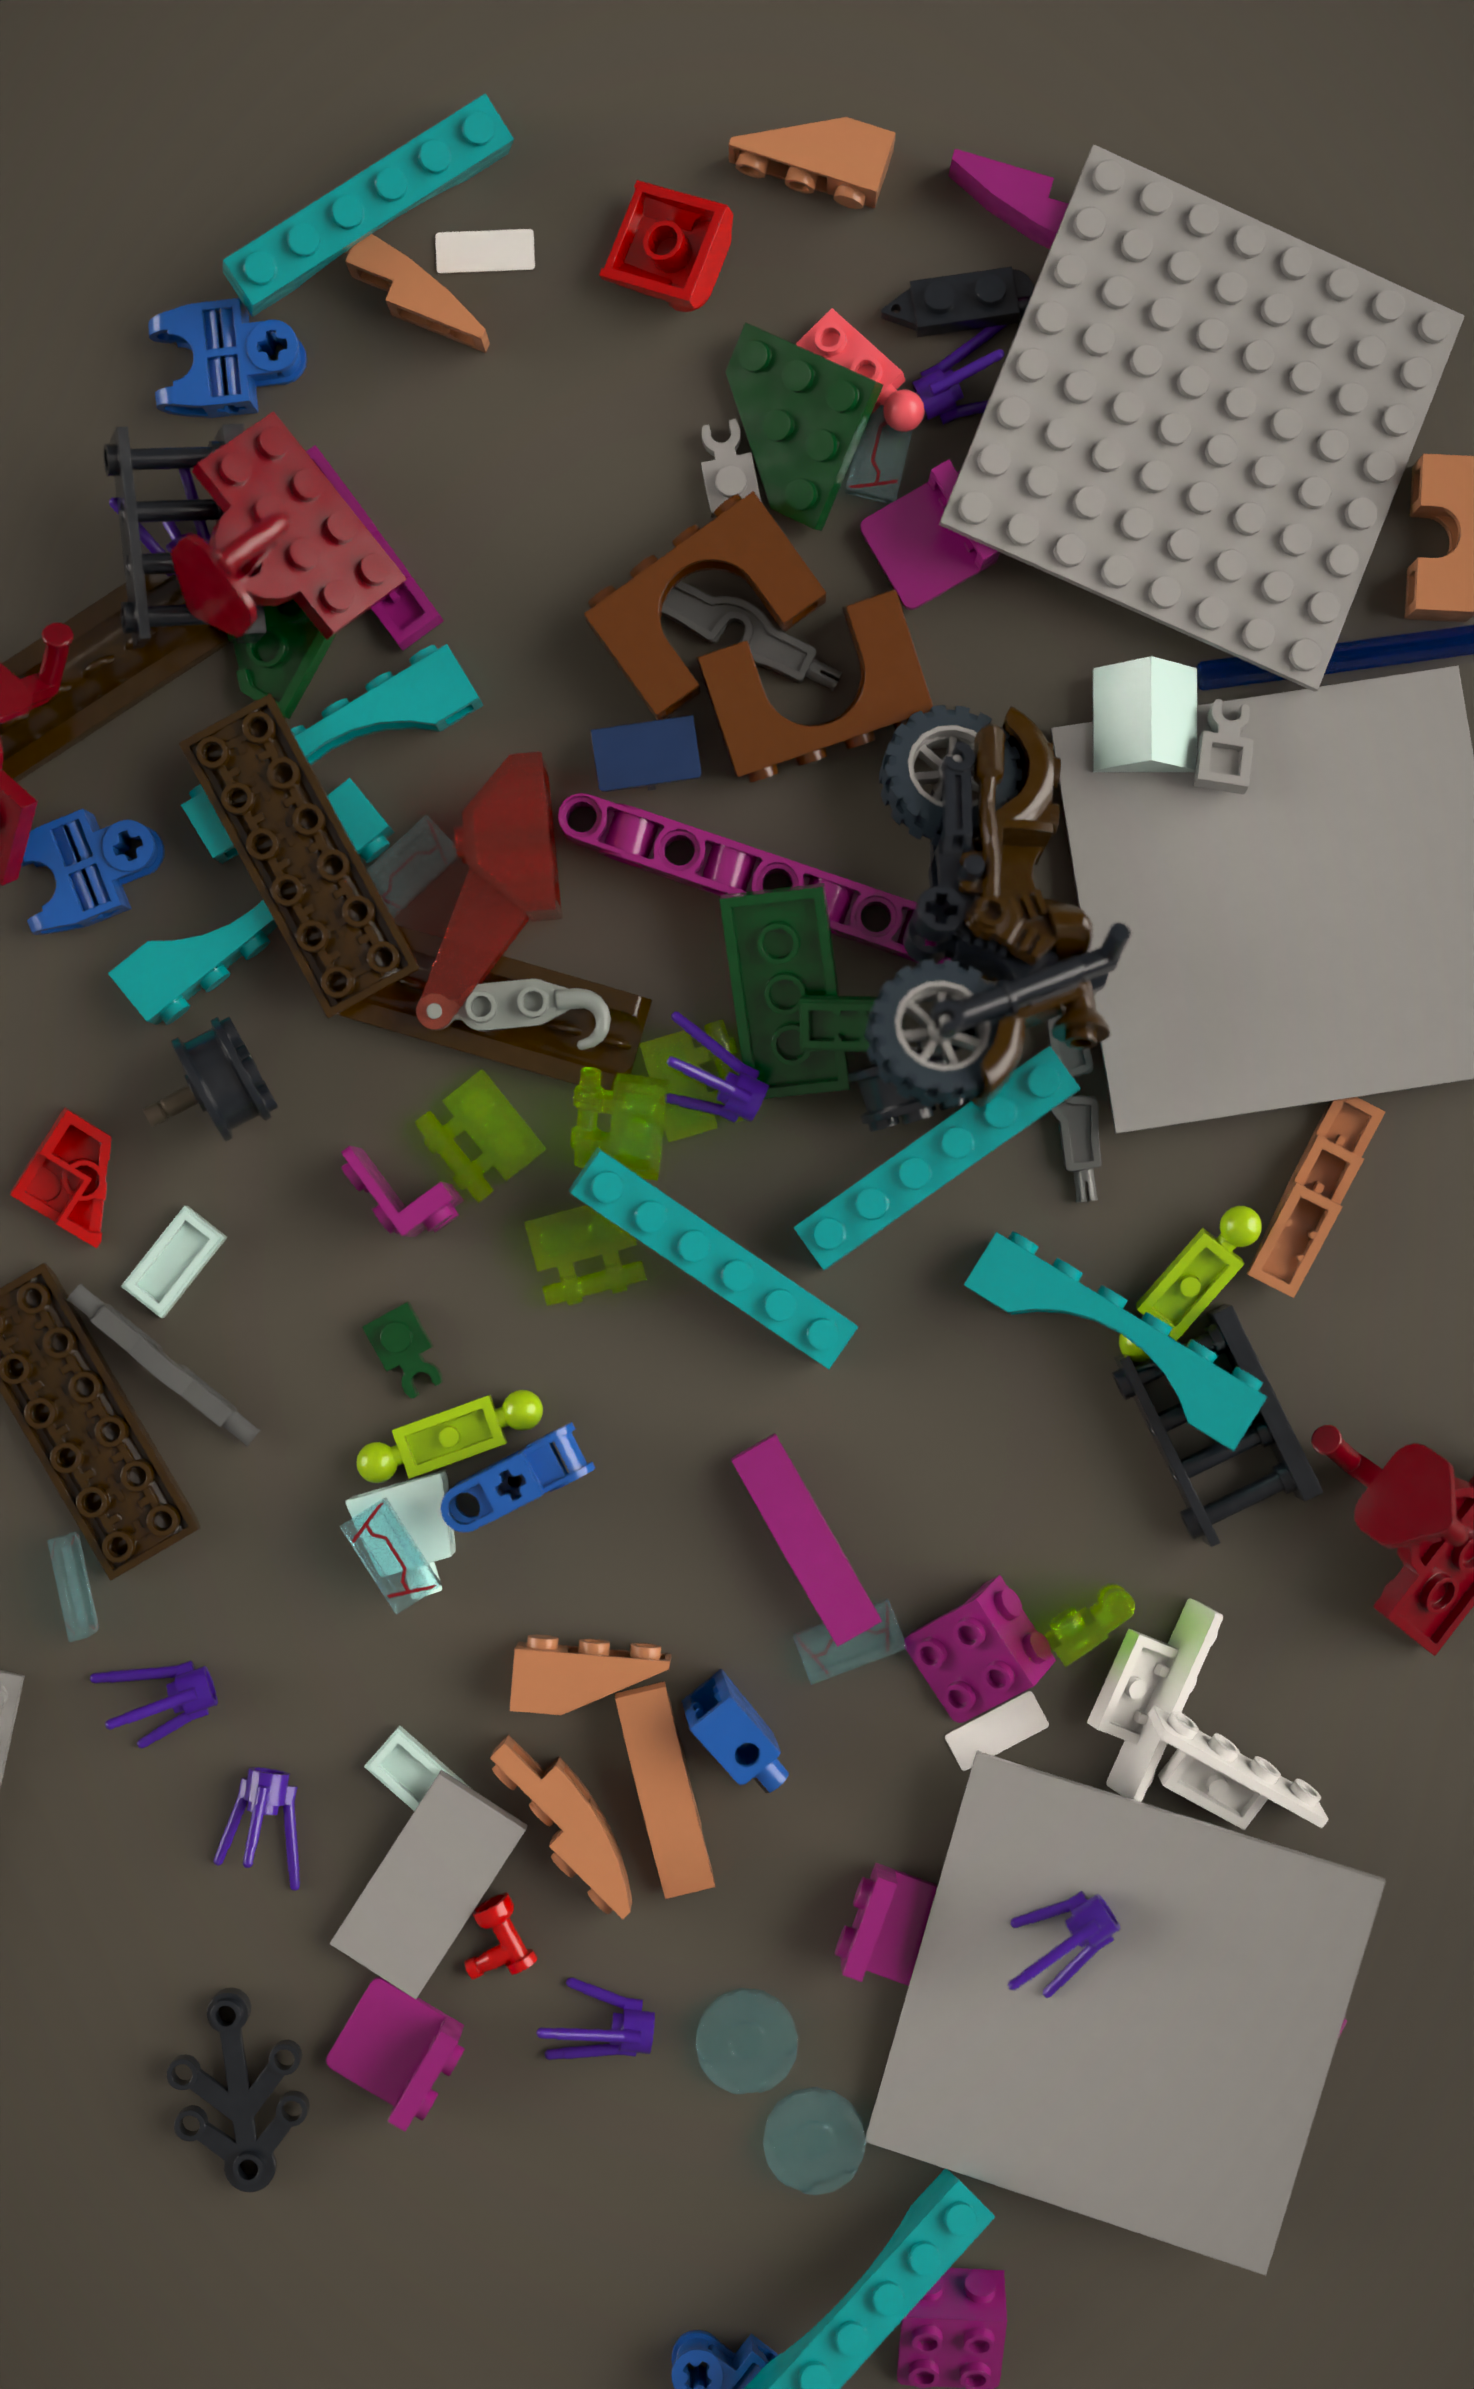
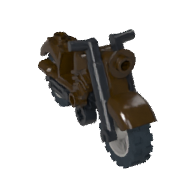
M945 705L931 707L930 712L925 714L922 711H918L909 717L906 725L901 723L894 732L885 752L879 773V783L883 784L881 797L885 806L890 805L892 809L891 817L899 826L904 823L910 828L908 833L919 840H921L922 836L930 839V866L928 869L930 888L920 896L913 917L910 919L903 936V944L907 954L919 962V964L913 969L910 966L902 968L897 972L895 978L892 981L888 980L880 990L866 1026L865 1036L866 1040H869L870 1043L867 1052L871 1063H877L880 1068L877 1074L886 1085L891 1082L897 1087V1094L906 1099H909L911 1095L920 1099L919 1104L934 1106L935 1102H944L945 1106L958 1105L961 1099L966 1097L979 1108L985 1106L995 1098L1012 1076L1021 1056L1025 1040V1029L1060 1016V1018L1055 1021L1051 1034L1055 1039L1065 1042V1045L1070 1048L1089 1049L1095 1047L1098 1042H1102L1110 1037L1108 1024L1096 1011L1094 996L1099 990L1103 989L1108 973L1114 971L1130 938L1131 931L1127 925L1115 923L1110 927L1102 946L1088 952L1093 936V925L1087 914L1078 907L1051 899H1044L1040 889L1036 890L1033 881L1034 865L1038 864L1051 836L1056 834L1059 823L1060 808L1059 804L1052 803L1053 788L1056 789L1059 783L1061 759L1060 757H1054V743L1048 742L1037 725L1013 706L1008 710L1002 727L991 724L993 719L981 712L979 716L969 713L970 708L956 705L954 710H946ZM947 748L946 756L941 760L931 749ZM919 757L934 771L914 773L916 758ZM933 784L930 795L922 789L921 785ZM972 790L979 792L978 799L973 802ZM925 939L931 942H936V945H925ZM946 956L950 958V960H945L943 964H935L942 961ZM981 978H983V979H985V980H987V981H991V982H990L989 984H987V983H986L984 980H982ZM935 1001L930 1016L917 1005L921 1002ZM904 1013L909 1014L923 1029L902 1031L901 1022ZM908 1042H917V1046L924 1049L920 1057L911 1051L907 1044ZM962 1048L974 1051L970 1058L961 1063L958 1062L954 1051ZM944 1060H945V1062H946V1064H947V1065H938V1064L942 1063Z

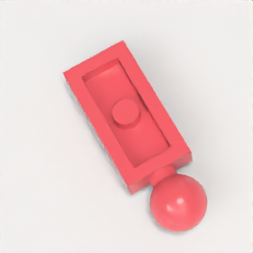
M833 308L796 343V345L884 384L871 415L882 405L884 407L885 421L892 429L899 432H908L918 427L922 422L925 409L919 395L906 389L897 391L906 381L903 371Z

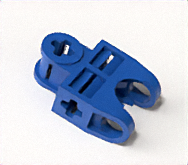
M240 298L191 303L160 313L148 321L149 338L152 341L177 343L178 348H187L193 351V364L189 372L184 377L173 381V386L161 388L155 392L156 408L165 413L203 418L259 413L256 387L290 384L296 381L306 368L307 354L293 329L288 324L273 319L249 323L248 310ZM283 345L285 349L279 351V359L272 361L269 356L275 354V346Z
M85 809L78 810L32 830L29 834L21 868L34 864L36 868L47 866L52 871L56 881L53 897L49 902L41 906L43 911L27 920L32 934L44 935L85 928L132 909L122 885L150 875L160 867L164 859L165 848L158 833L133 820H122L100 829L95 815ZM132 838L143 843L142 846L136 849V859L125 855V852L131 848L130 839Z
M573 1422L538 1438L521 1450L459 1481L442 1499L441 1515L445 1523L458 1532L474 1531L543 1496L544 1493L557 1490L596 1469L592 1461L587 1463L572 1434V1431L576 1429ZM553 1441H554V1443H555V1445H556V1447H557V1449H558V1451H559V1453H560V1455H561L563 1461L565 1462V1464H566V1466H567L569 1472L567 1471V1469H566L564 1463L562 1462V1460H561V1458H560V1456H559V1454H558V1452H557V1450H556V1448H555V1446H554V1444H553ZM510 1475H519L521 1477L522 1483L519 1487L517 1485L509 1486L508 1477ZM459 1493H470L477 1498L480 1504V1513L478 1515H467L460 1510L457 1504Z
M692 2330L681 2335L673 2346L672 2383L675 2389H744L761 2369L779 2354L752 2333L738 2351L734 2353L709 2332ZM702 2361L706 2363V2368L700 2365ZM688 2363L695 2366L693 2370L688 2368Z

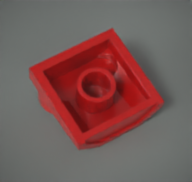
M636 180L634 185L635 192L604 269L601 268L599 276L605 281L667 301L677 311L691 312L697 310L708 301L732 241L734 214L726 204Z

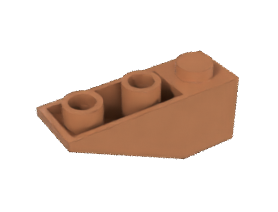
M848 117L731 137L729 142V162L736 164L737 170L751 177L763 178L765 174L785 180V184L789 188L801 193L811 194L814 190L833 195L834 200L845 207L862 209L863 205L875 209L894 151L896 133Z
M528 1635L527 1642H518L514 1649L510 1711L551 1715L566 1714L669 1670L671 1654L661 1653L660 1645L649 1643L630 1644V1651L609 1649L610 1642L600 1639H580L578 1647L558 1645V1637Z

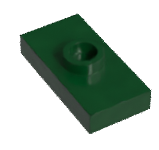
M802 995L799 998L800 1050L867 1052L870 1043L869 1040H866L865 1036L866 1026L878 996ZM906 1012L902 1017V1031L906 1030Z

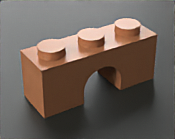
M1423 454L1412 466L1410 517L1429 518L1440 523L1448 534L1449 550L1446 556L1440 558L1418 557L1407 568L1405 619L1467 622L1474 616V456Z

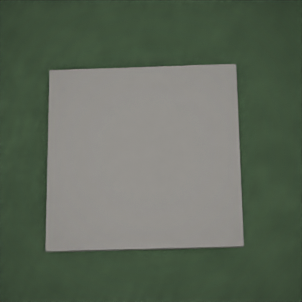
M1093 145L939 525L1315 692L1319 689L1465 316L1099 146Z
M1459 666L1321 686L1315 692L1310 689H1301L1223 701L1221 713L1224 718L1231 721L1237 720V712L1242 703L1249 704L1250 719L1239 737L1254 739L1249 788L1244 795L1194 787L1195 772H1093V722L1050 729L1052 743H1054V757H1060L1061 759L1059 788L1078 906L1087 914L1093 925V936L1088 952L1102 946L1110 927L1115 923H1123L1131 931L1130 938L1114 971L1108 973L1105 986L1094 996L1096 1011L1105 1019L1110 1030V1037L1100 1042L1115 1134L1474 1079V755ZM1213 703L1197 705V748L1198 739L1202 732H1213L1207 722V715Z
M977 1751L864 2142L1266 2276L1386 1882L1385 1878ZM1080 1891L1084 1892L1087 1899L1096 1894L1101 1895L1115 1915L1121 1930L1112 1935L1114 1941L1101 1948L1050 1998L1043 1996V1989L1085 1947L1077 1946L1015 1991L1008 1988L1010 1980L1072 1936L1065 1923V1920L1070 1918L1072 1914L1068 1912L1019 1928H1013L1010 1921L1028 1912L1066 1901Z

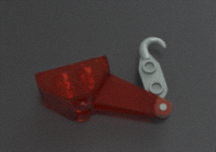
M541 751L509 754L462 811L463 826H456L454 829L457 856L462 858L463 864H467L470 868L421 999L417 1004V1018L423 1026L434 1031L448 1028L455 1020H462L474 1030L490 1031L540 1026L571 1009H587L594 1015L596 1027L589 1037L578 1041L577 1047L580 1050L593 1048L602 1042L609 1032L611 1016L609 1008L601 996L591 990L580 988L568 989L539 979L483 983L529 920L537 922L563 919L549 768Z

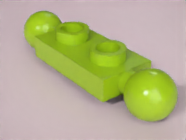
M1234 1206L1223 1214L1220 1220L1221 1233L1217 1238L1202 1228L1136 1303L1137 1310L1143 1315L1145 1312H1148L1171 1326L1172 1330L1169 1336L1177 1341L1243 1267V1259L1234 1253L1233 1250L1236 1247L1249 1246L1258 1239L1262 1229L1259 1215L1247 1206ZM1120 1334L1119 1347L1122 1354L1129 1355L1134 1362H1145L1151 1359L1142 1349Z
M517 1390L509 1394L504 1400L502 1407L495 1409L491 1395H487L392 1430L397 1445L390 1447L382 1442H373L361 1449L356 1463L358 1472L369 1482L382 1483L389 1480L395 1474L397 1466L404 1464L410 1479L505 1445L508 1442L503 1428L509 1426L518 1431L534 1428L542 1418V1403L533 1392Z

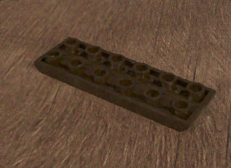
M166 574L144 575L147 606L186 604L175 574L171 576ZM126 583L122 584L64 622V624L72 629L74 638L69 646L60 689L57 695L52 697L47 703L31 709L25 715L0 724V739L3 748L2 770L16 783L231 643L228 640L227 632L212 625L150 627L151 639L146 646L133 649L132 634H124L121 624V602H128ZM40 638L2 664L19 679L38 673L45 650L44 641Z
M271 694L258 699L179 742L182 751L328 1019L420 969L397 923Z
M398 925L420 969L337 1014L344 1018L624 1099L652 1000ZM539 979L568 989L580 988L591 990L601 996L607 1004L611 1016L610 1029L604 1040L593 1048L580 1050L577 1047L578 1041L589 1037L596 1027L595 1017L587 1009H571L540 1026L478 1031L467 1026L462 1020H455L442 1030L428 1029L419 1021L417 1008L425 996L433 993L442 994L450 1000H457L466 989L476 984Z
M43 1263L0 1288V1393L109 1580L112 1581L199 1530L200 1525L193 1509L74 1305L67 1301L68 1295L53 1270L46 1263Z

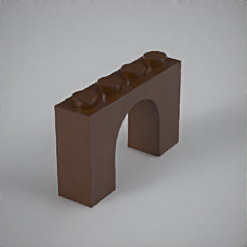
M754 491L743 499L739 494H736L724 501L714 511L717 518L701 529L697 524L690 526L672 541L674 549L660 559H657L655 555L647 557L631 570L630 575L633 577L631 580L617 590L613 585L604 588L588 602L591 609L584 613L587 624L656 720L667 718L701 693L699 683L670 645L661 628V615L665 600L671 590L682 579L705 570H721L740 577L754 590L783 632L789 630L826 603V591Z
M896 589L842 607L860 663V682L856 695L850 705L839 716L825 723L816 725L797 724L784 718L773 708L764 692L747 640L696 657L734 773L737 777L747 774L750 783L765 779L779 773L776 766L778 763L795 757L798 766L827 757L825 747L842 741L845 742L847 749L861 746L876 740L874 730L893 724L896 731L901 723L906 725L909 717L914 713L930 711L933 703Z

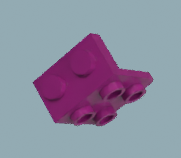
M950 459L931 469L927 483L866 517L861 522L860 532L892 588L896 589L900 602L908 610H915L992 566L997 562L1000 555L999 551L939 525L961 471L955 470Z
M348 1146L341 1151L347 1160V1163L341 1167L343 1172L359 1192L364 1190L366 1193L370 1192L378 1203L372 1210L390 1234L395 1232L397 1235L400 1233L402 1236L416 1237L425 1229L428 1232L433 1230L436 1233L460 1215L455 1207L461 1204L464 1199L453 1184L439 1182L405 1207L362 1148Z
M1000 1575L985 1582L966 1603L914 1630L904 1639L906 1651L952 1720L957 1723H964L1034 1687L1056 1662L1047 1639L1035 1629L1022 1609L1018 1595L1008 1588Z
M875 1863L870 1879L862 1877L856 1891L853 1907L858 1908L853 1925L852 1927L844 1926L837 1943L835 1955L841 1957L842 1975L862 1982L865 1972L869 1971L909 1986L938 1885Z
M376 1977L369 1984L334 2043L326 2062L330 2069L391 2104L393 2108L388 2122L406 2132L413 2118L416 2117L423 2121L435 2102L438 2093L431 2088L440 2072L450 2076L460 2060L465 2048L458 2045L465 2025L420 1998L414 1999L385 1979Z
M949 2268L901 2321L897 2362V2381L900 2384L918 2388L953 2387L966 2389H994L999 2386L1007 2328L1004 2270Z

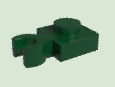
M406 1302L362 1327L386 1372L399 1365L404 1372L402 1387L411 1399L419 1396L418 1389L414 1385V1377L418 1372L427 1373L435 1386L443 1383V1377L439 1368L433 1363L425 1361L421 1353L434 1346L410 1302Z

